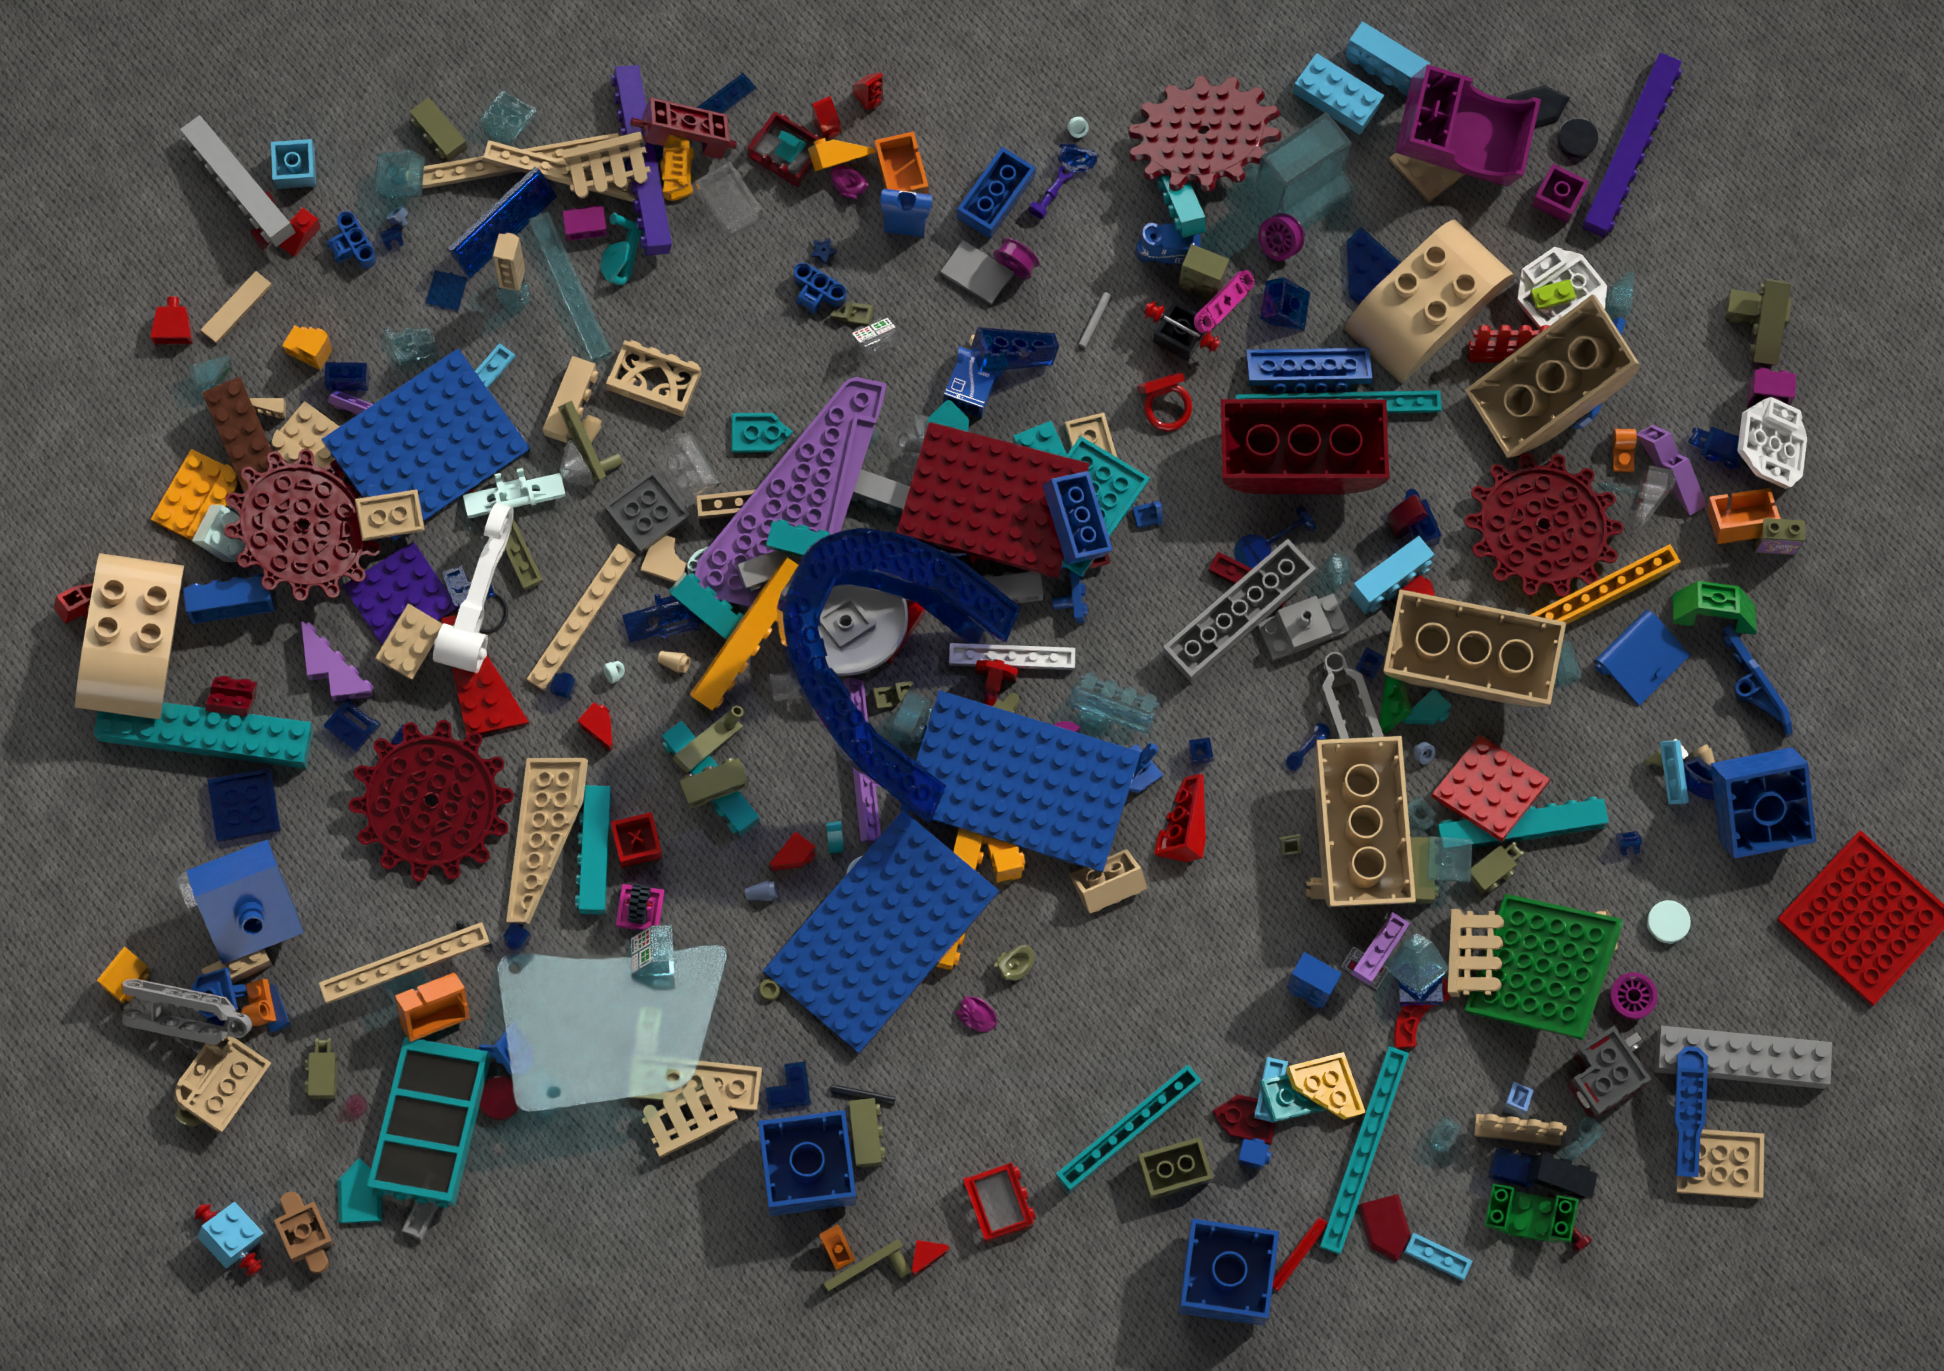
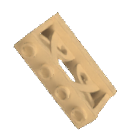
M624 340L613 370L607 379L606 387L611 392L684 417L702 372L701 367L695 362H685L675 355L662 354L656 348L650 347L648 349L636 341L631 340L629 342ZM630 354L640 357L638 361L631 359L634 368H630L625 361L626 357ZM623 366L628 372L619 380L617 377ZM660 367L666 375L669 384H660L653 388L652 391L647 390L646 380L640 373ZM680 372H686L691 377V380L685 385L676 384V382H682L685 377H679ZM634 377H637L642 382L639 387L633 385L634 382H638ZM661 389H670V391L665 390V396L659 394ZM677 390H687L682 402L677 401Z

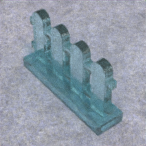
M1092 672L1086 673L1085 676H1080L1079 682H1082L1081 686L1075 685L1068 706L1148 735L1155 717L1152 711L1153 709L1158 710L1160 703L1156 702L1157 697L1155 695L1146 694L1145 697L1137 695V690L1133 687H1126L1125 690L1117 688L1118 684L1116 681L1108 679L1103 683L1098 681V676ZM1094 687L1101 689V693L1094 692ZM1114 694L1121 697L1120 701L1113 699ZM1133 702L1140 703V708L1133 706Z

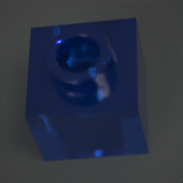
M1366 647L1355 669L1374 679L1385 657ZM1367 662L1372 663L1373 667L1371 668L1365 664Z
M561 672V674L555 673L550 687L551 694L572 699L576 687V679L573 678V675L566 672Z
M1210 737L1189 740L1188 749L1192 765L1213 761ZM1201 750L1204 752V755H1197L1196 752Z
M513 922L503 935L504 941H506L505 945L514 951L517 949L523 951L532 938L530 932Z

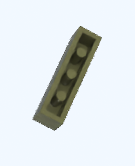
M1764 279V284L1760 283L1759 295L1761 296L1760 304L1757 303L1755 316H1758L1757 324H1753L1752 336H1755L1754 344H1750L1749 356H1751L1753 362L1778 365L1791 289L1790 282Z

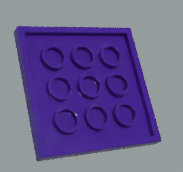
M414 541L366 570L363 581L354 582L350 580L342 585L381 645L385 642L407 604L412 605L437 621H441V618L447 617L458 610V606Z

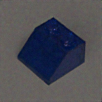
M1285 277L1266 281L1260 319L1273 326L1305 330L1310 292Z

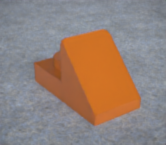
M838 1224L819 1234L822 1240L821 1244L836 1271L855 1261Z

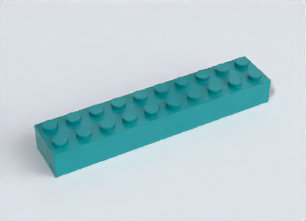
M163 702L161 719L98 711L94 736L97 741L306 769L314 728L311 722L255 714L239 716L205 711V708Z

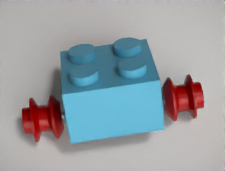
M235 1202L220 1213L217 1211L211 1212V1204H202L194 1212L196 1214L194 1219H201L202 1223L197 1238L225 1268H228L240 1259L239 1269L245 1267L247 1270L246 1276L250 1274L252 1276L256 1275L262 1269L261 1264L263 1261H256V1253L248 1254V1252L256 1247L262 1238L263 1232Z

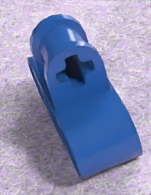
M349 211L341 212L337 217L341 234L326 242V247L334 255V261L341 263L355 256L361 267H373L376 263L374 249L356 217ZM346 221L352 222L349 226L343 225ZM354 238H361L357 243L352 242ZM365 254L371 255L368 259H362V256Z
M799 263L795 266V283L803 288L796 299L797 305L801 304L809 309L810 313L814 314L823 301L833 307H841L846 303V288L842 284L807 263ZM801 272L808 274L806 277L798 276ZM817 283L825 284L822 288H818L815 285ZM840 293L842 297L834 298L832 295Z

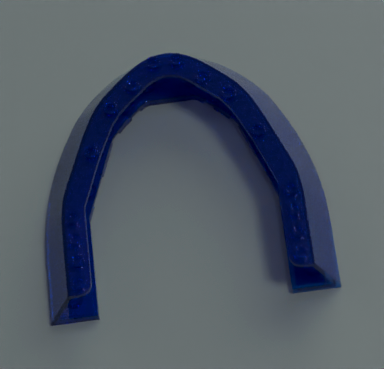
M855 528L836 532L819 539L808 548L780 594L777 604V619L786 665L797 690L840 755L854 769L904 807L927 822H931L946 785L879 735L872 724L864 719L863 713L857 709L850 699L851 694L833 668H829L825 656L828 655L824 640L820 638L818 626H820V615L834 586L852 585L916 602L969 644L979 642L984 631L1000 643H1005L1008 640L1021 607L963 561L946 551H940L933 546L918 541L917 538L896 532L868 528Z

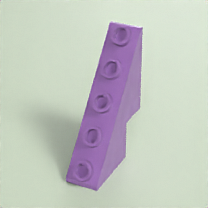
M1651 425L1637 433L1638 440L1687 513L1692 515L1706 507V501L1690 460L1679 454L1672 434L1655 425Z
M301 622L309 681L329 678L333 702L372 697L374 686L367 679L363 681L358 676L360 674L353 665L348 666L344 662L346 660L339 651L334 652L326 638L323 636L319 638L315 634L317 630L309 622L306 624Z

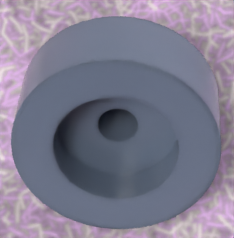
M399 206L387 216V220L391 225L398 223L401 227H404L408 224L405 219L408 212L403 206Z
M1427 742L1417 744L1413 748L1414 758L1421 764L1430 763L1435 756V747Z

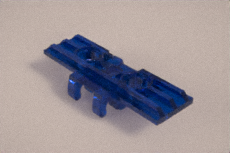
M660 594L654 595L656 606L622 615L630 643L656 635H661V639L665 640L668 636L693 629L698 631L697 624L704 622L674 596L661 599ZM652 616L659 618L655 626H651L648 623L649 618ZM688 618L691 620V622L663 629V625Z

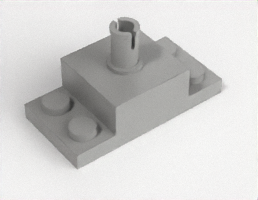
M1334 593L1320 599L1314 596L1277 611L1276 616L1265 619L1257 625L1272 661L1350 632Z

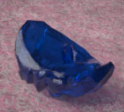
M1066 143L1059 145L1062 150L1057 156L1058 161L1069 171L1085 172L1093 168L1097 162L1098 154L1093 150L1078 148L1076 144Z

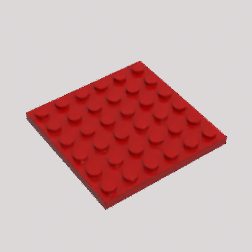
M1860 830L1776 921L1873 1007L1944 930V904Z

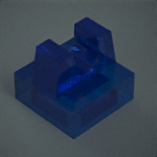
M398 225L379 232L380 238L388 251L392 249L391 241L397 240L399 246L404 245L402 232Z
M1637 831L1616 834V841L1623 856L1627 855L1628 847H1633L1635 854L1640 853L1642 837Z

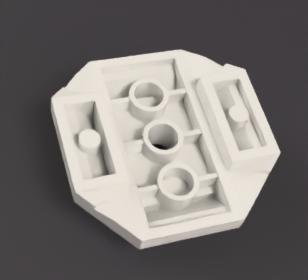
M1553 247L1522 269L1517 303L1539 329L1543 325L1551 326L1592 294L1596 295L1605 309L1607 285L1582 254ZM1568 279L1571 280L1577 297L1575 301L1536 310L1530 293L1532 289Z
M1770 397L1742 412L1737 450L1740 454L1739 463L1751 469L1756 476L1785 489L1791 488L1803 476L1807 435L1801 421L1803 419L1801 410Z

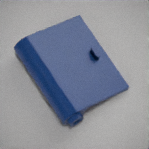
M1645 610L1594 660V667L1602 675H1612L1632 700L1640 706L1690 654L1653 612Z

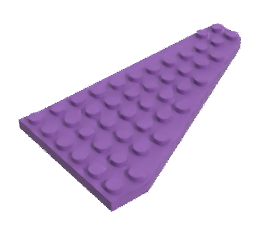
M855 377L847 380L700 557L697 562L695 576L701 580L699 584L703 588L709 586L717 593L715 598L719 601L724 599L728 603L750 607L763 588L752 592L751 589L745 590L737 564L775 551L765 547L772 521L776 522L777 519L788 521L789 525L797 527V524L810 527L809 530L814 532L818 530L830 532L829 536L838 538L883 403L886 383ZM809 567L804 568L806 571H808V573H809L810 571L814 570V569H811V570H810Z

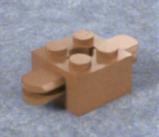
M286 1192L280 1199V1205L285 1215L274 1219V1222L293 1263L304 1259L312 1273L321 1274L329 1267V1261L324 1249L333 1246V1240L316 1203L313 1201L304 1206L301 1197L296 1192Z

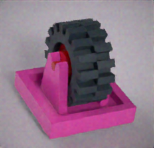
M622 884L616 927L641 931L650 927V932L658 933L665 890L641 884Z

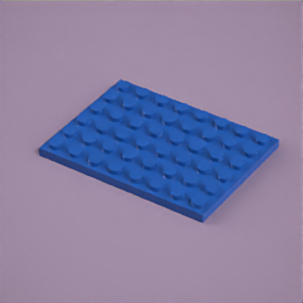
M459 348L321 439L362 498L417 490L423 522L530 450L526 441ZM403 535L391 536V539L396 541Z

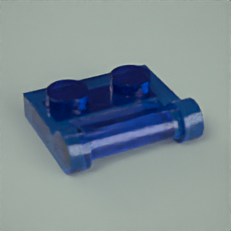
M347 698L323 726L355 752H358L371 735L377 731L381 723L376 719H371L354 706L353 701ZM348 711L368 726L366 730H363L351 721L344 713Z

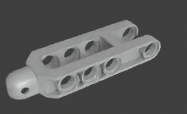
M1329 653L1324 661L1327 678L1320 692L1336 738L1349 739L1345 728L1346 721L1342 719L1339 710V701H1336L1332 688L1347 683L1351 684L1369 738L1384 737L1362 674L1349 669L1341 653Z
M128 979L122 983V993L135 996L136 999L151 1002V1011L135 1008L124 1010L122 1012V1024L124 1026L213 1045L218 1044L226 1036L242 1038L252 1028V1021L249 1016L237 1013L226 997L139 979ZM169 1004H174L178 1008L180 1006L193 1008L194 1011L212 1012L219 1020H225V1024L218 1026L170 1016Z

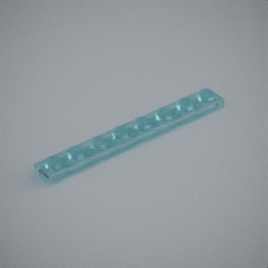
M546 212L529 219L592 361L595 362L612 355V351L549 213Z

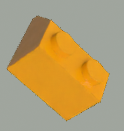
M124 946L97 981L106 992L124 1004L126 1001L130 1002L134 996L122 993L123 981L128 979L148 981L151 970Z

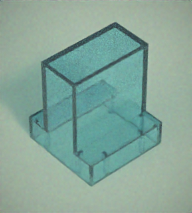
M1326 112L1261 155L1259 165L1252 163L1244 168L1243 171L1246 174V178L1243 182L1271 217L1278 213L1289 214L1295 217L1303 230H1305L1354 197L1356 187L1344 173L1352 142L1328 112Z

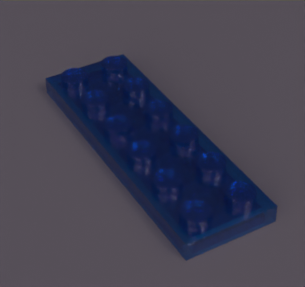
M537 167L531 169L448 247V250L467 277L471 278L493 258L499 233L517 235L557 197L540 169Z

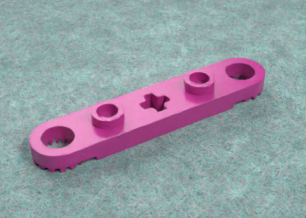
M1247 270L1238 272L1195 315L1194 324L1200 333L1210 332L1254 287V279L1251 272Z

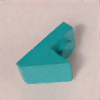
M781 131L778 137L781 139V142L775 154L788 162H793L807 143L790 133Z

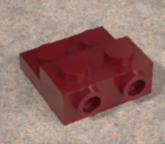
M229 676L215 677L211 684L205 711L248 716L256 699L257 682H253L250 679H231Z

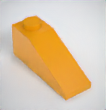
M825 138L814 141V146L808 148L815 172L876 152L875 148L838 140L826 142Z

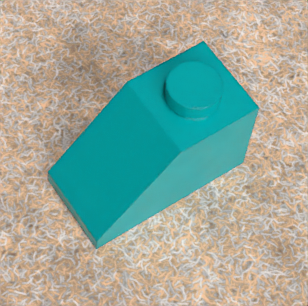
M1434 688L1411 709L1412 713L1402 721L1405 724L1435 725L1438 721L1443 723L1451 715L1449 711L1452 705Z

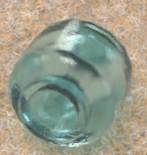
M1335 553L1324 562L1326 578L1334 585L1346 584L1353 575L1350 559L1345 555Z

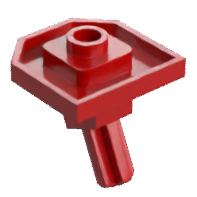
M977 660L975 673L987 676L983 704L993 706L996 703L1002 680L1017 681V668L1005 664L1002 660Z

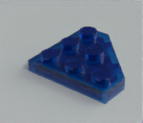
M1362 227L1347 240L1349 297L1360 305L1367 295L1401 264L1395 256Z

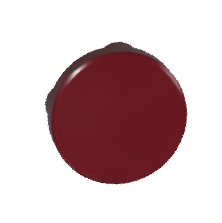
M504 1076L488 1079L484 1084L480 1101L482 1112L487 1117L495 1120H504L515 1115L522 1101L518 1085L512 1079Z

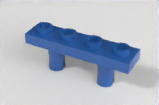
M1070 570L1072 593L1068 596L1052 597L1053 609L1072 608L1074 609L1076 623H1085V616H1088L1087 603L1083 604V596H1086L1085 583H1081L1080 575Z

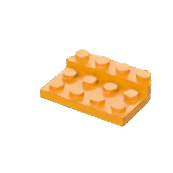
M191 449L151 517V521L189 540H193L210 505L228 507L225 501L226 496L232 492L238 493L239 481L236 472L230 465H224Z

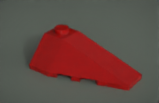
M1200 773L1184 778L1175 797V802L1178 804L1172 813L1168 812L1166 819L1170 820L1165 831L1160 830L1154 852L1156 856L1183 862L1203 858L1206 828L1204 775Z

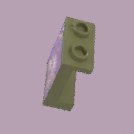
M1764 518L1763 531L1759 538L1754 539V553L1795 556L1805 541V521Z

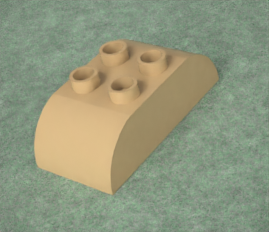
M1451 220L1428 237L1367 295L1347 321L1344 330L1363 348H1369L1370 355L1403 384L1515 279V275L1456 220Z
M1592 294L1465 389L1506 457L1511 458L1529 452L1559 435L1624 387L1638 373L1640 364L1596 295Z
M99 553L81 653L75 708L161 719L184 565Z
M1399 590L1383 672L1396 680L1421 687L1435 688L1436 690L1506 704L1531 707L1549 706L1551 704L1566 622Z
M1402 736L1317 740L1314 758V785L1321 875L1327 906L1342 907L1415 903Z

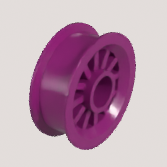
M1278 213L1266 219L1258 230V241L1261 249L1268 257L1277 261H1283L1296 255L1304 245L1305 236L1301 224L1295 217L1286 213Z
M1004 238L1001 248L993 252L997 262L1012 270L1014 275L1022 279H1030L1033 268L1040 265L1037 256L1030 249L1010 238Z
M1630 972L1616 979L1611 988L1609 999L1612 1009L1618 1016L1626 1020H1639L1653 1011L1657 1003L1658 994L1654 983L1647 976L1641 973ZM1628 993H1635L1638 996V1001H1631L1628 998Z

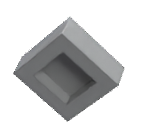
M1636 1032L1625 1041L1631 1048V1052H1634L1639 1048L1637 1044L1642 1039Z

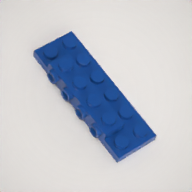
M1369 348L1246 350L1249 386H1268L1269 391H1274L1277 394H1282L1285 391L1304 393L1306 390H1315L1317 393H1324L1326 390L1346 392L1351 390V384H1372Z

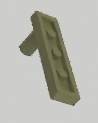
M572 401L558 407L592 483L606 477L605 472L623 464L622 458L618 453L599 461Z
M733 706L730 712L728 711L675 754L672 760L688 774L742 729L743 725L739 720L744 713L743 709L740 706Z
M896 1239L822 1285L826 1291H829L886 1256L889 1257L900 1278L910 1273L911 1269L899 1250L903 1245L899 1239Z

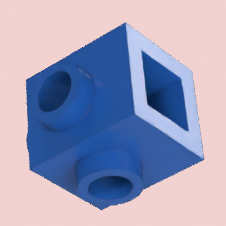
M1253 1138L1252 1141L1243 1139L1237 1163L1262 1170L1264 1164L1268 1165L1271 1152H1268L1269 1145H1266L1265 1141Z

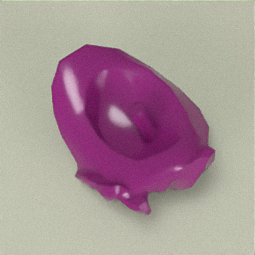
M836 165L831 171L832 182L843 197L857 199L856 195L863 194L868 188L865 177L850 167Z
M965 996L961 1000L960 1011L955 1010L959 1020L966 1028L969 1027L979 1032H989L997 1025V1016L994 1010L979 997Z

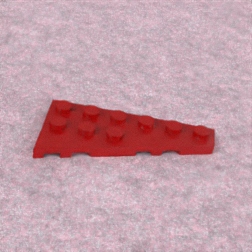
M457 615L441 618L442 624L454 626ZM488 655L483 660L478 673L452 666L467 736L472 732H477L481 735L529 724L528 719Z

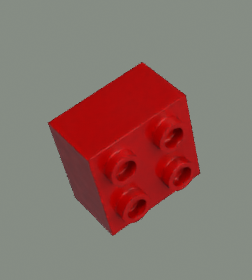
M652 812L611 822L621 868L663 858Z

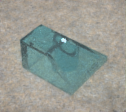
M1415 933L1402 943L1388 969L1389 974L1419 993L1449 971L1448 965L1433 942L1419 933Z

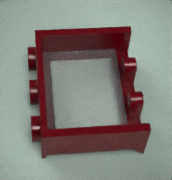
M774 111L748 146L747 157L799 187L813 166L808 148L814 146V141L823 138L808 132L801 124L793 123L786 115L778 114ZM781 131L790 133L807 143L793 162H788L775 154L781 142V139L778 138Z

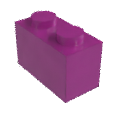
M592 205L585 209L570 208L567 211H563L567 241L607 236L603 206Z

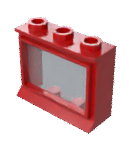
M1012 1162L971 1177L963 1178V1185L966 1187L969 1195L968 1199L975 1212L976 1222L980 1226L984 1243L1034 1225L1033 1220L1036 1219L1032 1207L1028 1208L1026 1202L1029 1199L1025 1186L1021 1187L1019 1179L1022 1178L1018 1166L1014 1167Z

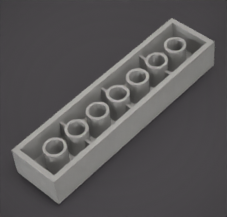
M1289 539L1285 540L1164 645L1163 653L1192 683L1313 578L1316 568Z
M1660 1026L1657 1030L1656 1073L1676 1074L1677 1054L1685 1046L1699 1047L1708 1056L1707 1078L1826 1089L1831 1084L1832 1042Z

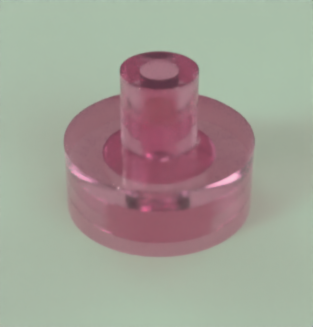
M360 1094L351 1095L346 1100V1110L352 1116H362L368 1109L367 1100Z

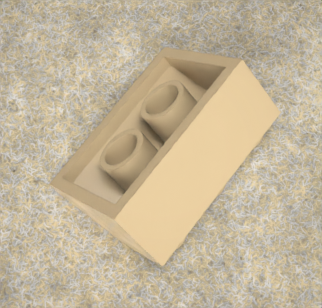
M1127 849L1109 856L1103 873L1084 867L1069 874L1083 905L1089 913L1098 912L1106 906L1119 903L1129 896L1137 895L1141 891L1148 889L1141 867Z

